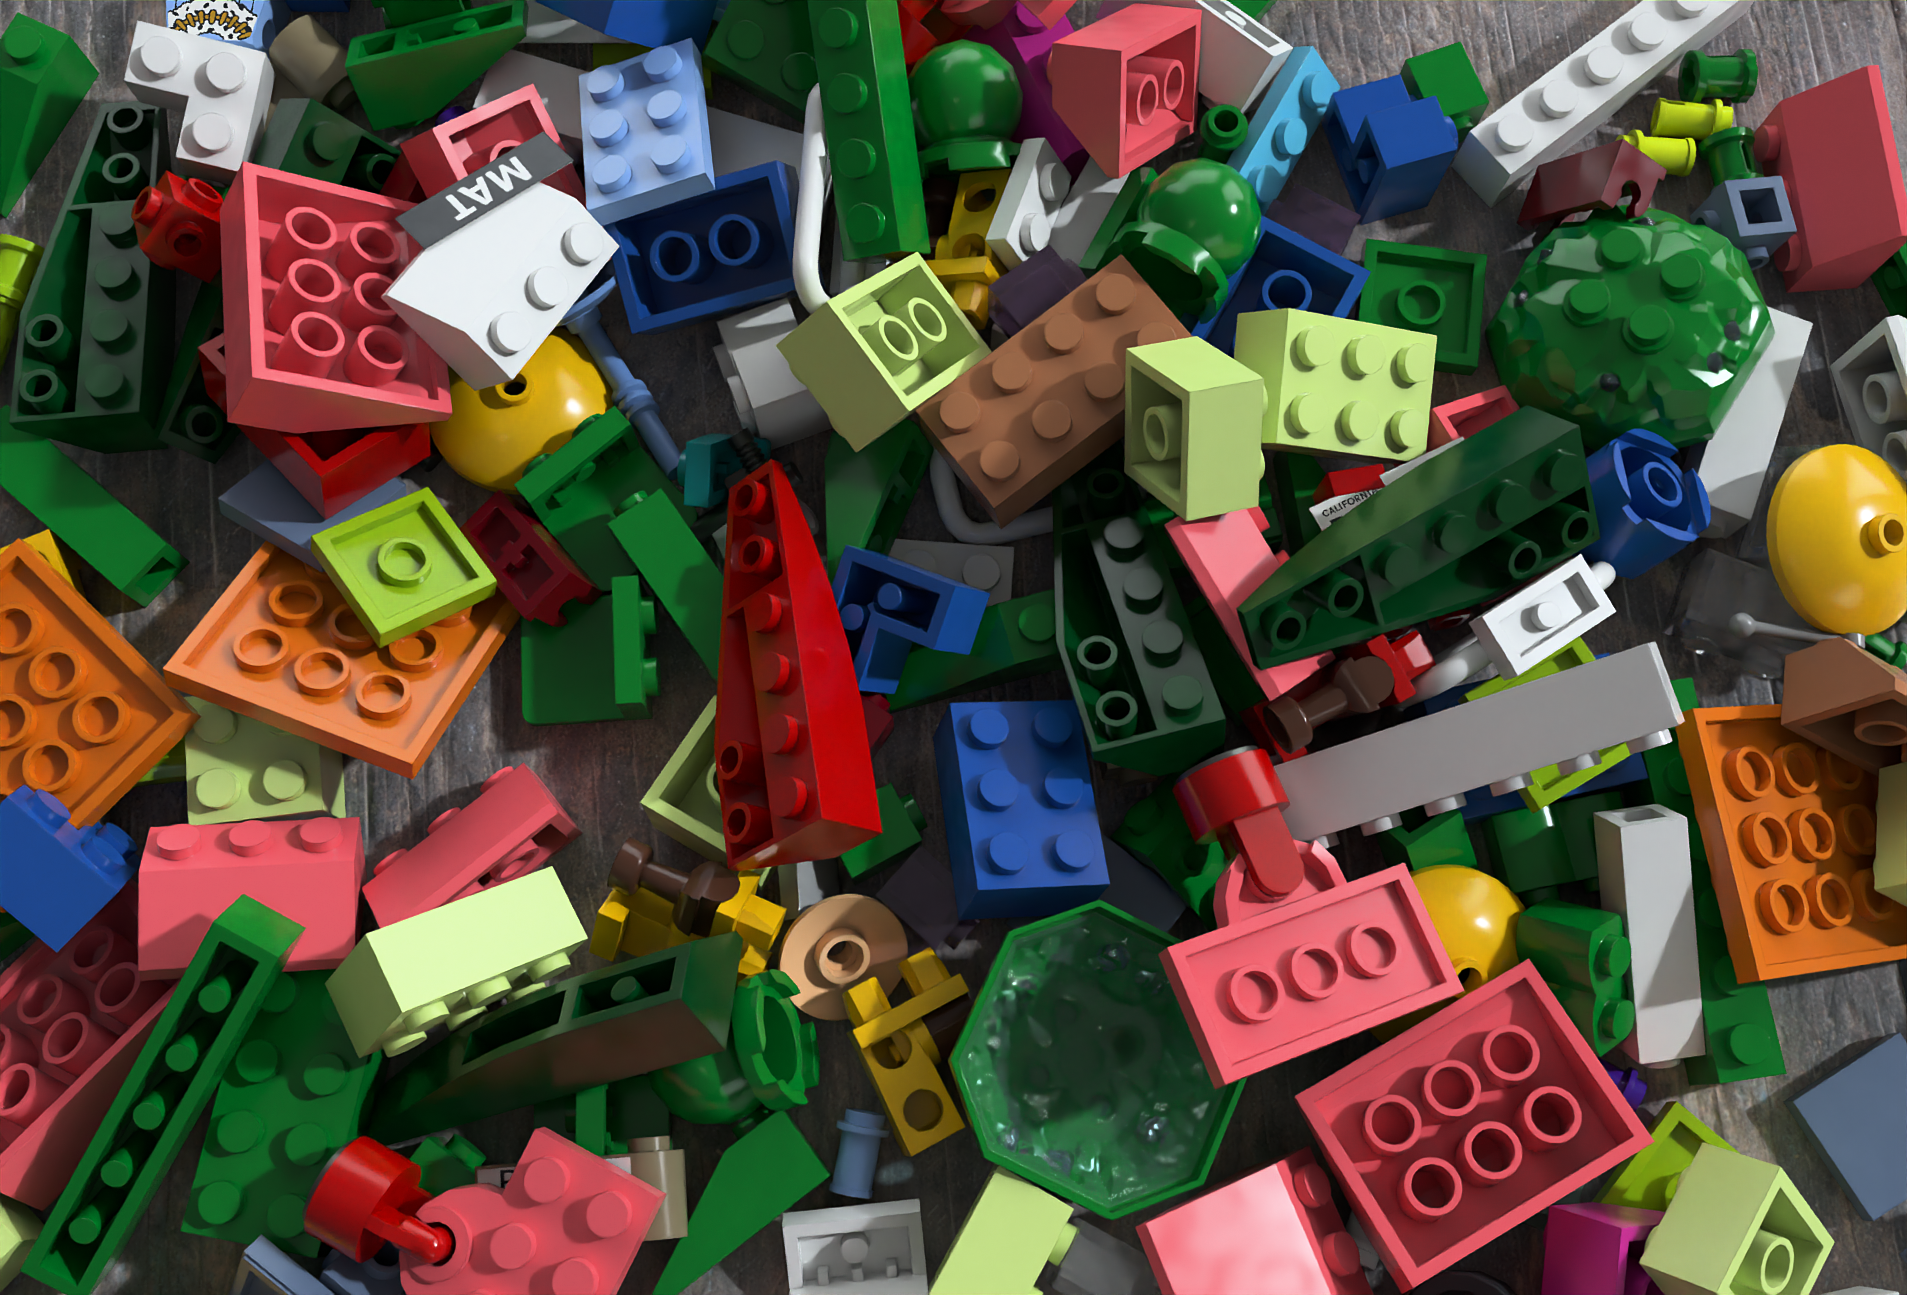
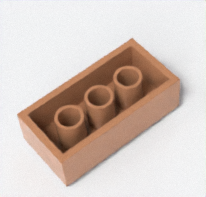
M1121 254L915 411L927 439L997 526L1003 529L1125 436L1126 348L1193 336Z

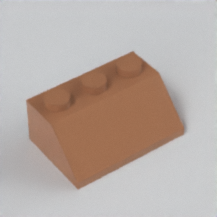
M1842 637L1823 639L1814 646L1785 655L1781 725L1879 777L1880 768L1907 762V674L1900 668L1890 665L1859 648L1850 640L1843 639Z

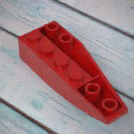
M770 459L729 489L714 750L728 869L735 871L836 858L883 833L864 709L849 644L830 582L809 525L782 463L774 459Z

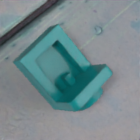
M710 433L686 442V449L680 455L677 470L678 482L680 486L684 487V505L709 508L728 499L729 490L724 484V479L741 469L744 464L740 463V458L736 456L737 452H733L727 442V439L733 435ZM754 437V442L758 443L757 447L761 448V453L765 454L764 458L769 461L771 459L770 440Z

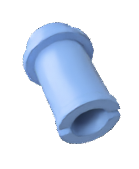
M846 1108L844 1120H837L836 1128L841 1129L842 1134L833 1181L830 1183V1191L851 1197L872 1198V1185L881 1137L888 1138L889 1129L884 1128L886 1115L868 1110Z

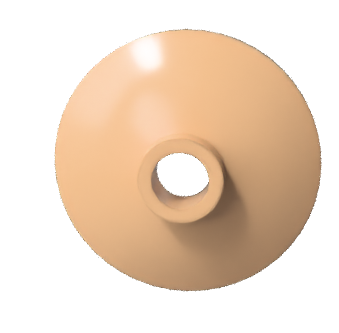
M843 894L817 902L806 909L792 923L780 947L778 970L785 972L801 992L789 997L790 1000L800 1010L810 1016L831 1021L847 1020L849 1018L842 993L874 976L877 978L886 998H888L902 978L896 965L906 960L908 956L906 934L895 914L886 905L871 897L858 894ZM846 941L844 949L839 954L827 955L828 951L835 944Z

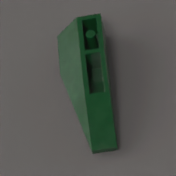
M312 98L280 99L252 164L379 194L401 151ZM222 267L210 283L202 280L169 378L153 438L213 464L218 462L241 432V429L235 423L227 422L225 412L206 393L198 352L199 346L224 333Z
M139 101L102 103L20 312L9 423L16 430L103 454L168 449V444L153 438L174 365L176 269L168 270L162 268L143 253L139 247L134 220L131 218L133 205L141 191L147 186L155 188L166 170L172 173L166 108Z
M1526 405L1418 465L1368 497L1324 529L1281 565L1236 608L1253 665L1260 670L1497 599L1601 539L1579 425Z
M1119 439L1052 490L1056 647L1093 759L1162 776L1192 768L1224 753L1226 717L1137 483L1124 472L1125 451Z
M737 931L720 934L575 976L514 1000L465 1025L419 1055L381 1086L366 1136L384 1146H388L725 1051L742 949V937Z

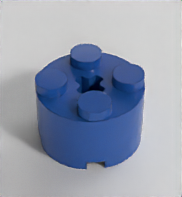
M1631 429L1621 436L1614 438L1586 458L1601 539L1573 554V557L1581 554L1587 564L1592 561L1595 563L1599 561L1609 563L1614 568L1615 575L1634 579L1692 544L1699 538V533L1708 528L1711 521V507L1705 487L1693 468L1683 474L1676 463L1670 458L1679 451L1669 441L1645 429Z

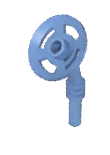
M610 260L603 266L555 328L566 325L571 334L578 333L613 390L612 402L631 423L632 428L638 430L669 480L678 479L677 470L681 452L658 417L660 407L653 400V396L647 390L645 383L641 379H634L599 322L602 314L597 306L607 298L618 284L613 261Z

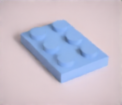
M692 37L668 46L657 47L650 52L611 65L598 67L593 71L578 76L586 208L601 226L715 190L702 59Z

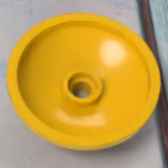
M557 327L551 331L513 380L474 391L448 365L452 415L448 421L429 422L430 434L443 459L463 478L490 491L497 492L500 489L506 494H519L514 484L522 479V473L528 464L542 454L555 453L569 442L576 427L586 418L594 414L603 415L614 406L611 398L613 392L583 341L564 328ZM514 382L526 385L525 390L518 395H509L504 392L506 387Z
M1830 445L1809 451L1799 457L1786 469L1778 481L1767 515V549L1778 586L1798 615L1820 631L1839 635L1859 633L1865 636L1884 631L1895 624L1907 611V483L1886 460L1868 449L1855 445Z
M1433 865L1409 872L1457 976L1465 968H1469L1470 972L1468 978L1462 984L1463 992L1369 1029L1368 1031L1383 1044L1520 964L1516 949V934L1519 915L1526 909L1507 886L1479 870L1460 865Z

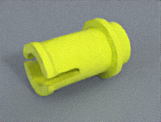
M1659 97L1651 117V137L1693 138V140L1703 141L1713 133L1732 127L1733 107L1723 106L1721 99H1714L1711 104L1666 100V98Z
M1632 129L1627 135H1619L1615 140H1626L1667 170L1666 174L1685 177L1690 174L1694 166L1696 145L1693 138L1644 136L1641 130Z

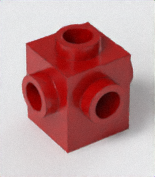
M166 170L155 188L147 186L141 191L132 208L131 218L134 220L140 249L152 262L168 270L179 268L210 283L222 267L220 235L222 196L213 187L199 179L189 178L186 181Z

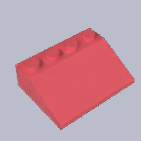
M242 162L220 208L227 422L289 433H307L448 421L452 415L448 364L381 298L423 249L395 220L396 217L418 204Z
M132 878L57 953L38 938L0 975V1193L40 1211H44L66 1188L182 979L140 981L138 973V884Z
M1530 959L1513 967L1293 1098L1363 1232L1402 1294L1655 1142Z
M1310 1146L1246 1167L1135 1227L1162 1295H1374L1360 1264L1358 1247L1351 1235L1346 1232L1331 1197L1328 1177L1323 1169L1318 1166Z

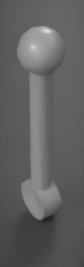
M1746 613L1733 615L1728 623L1729 632L1737 638H1747L1751 634L1817 643L1823 639L1842 637L1854 642L1859 648L1865 649V635L1859 633L1839 635L1758 622Z

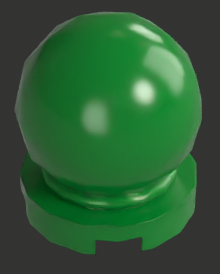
M961 39L935 46L917 60L907 78L915 139L923 147L922 151L917 152L922 185L923 181L928 178H942L958 185L961 173L1013 169L1022 144L1014 143L1011 141V138L1021 122L1023 92L1014 67L989 45Z
M1207 158L1174 163L1146 188L1136 211V221L1125 223L1106 249V265L1122 254L1178 320L1181 319L1184 313L1197 315L1200 324L1208 323L1216 316L1228 296L1229 282L1227 279L1233 276L1254 254L1261 235V211L1253 185L1232 166Z
M776 969L748 975L741 980L734 993L725 1051L647 1072L652 1090L673 1115L692 1124L729 1125L753 1113L762 1103L768 1109L777 1111L806 1105L809 1101L804 1095L805 1089L818 1086L820 1054L813 1021L801 1024L796 1008L789 998L801 993L798 986L785 972Z

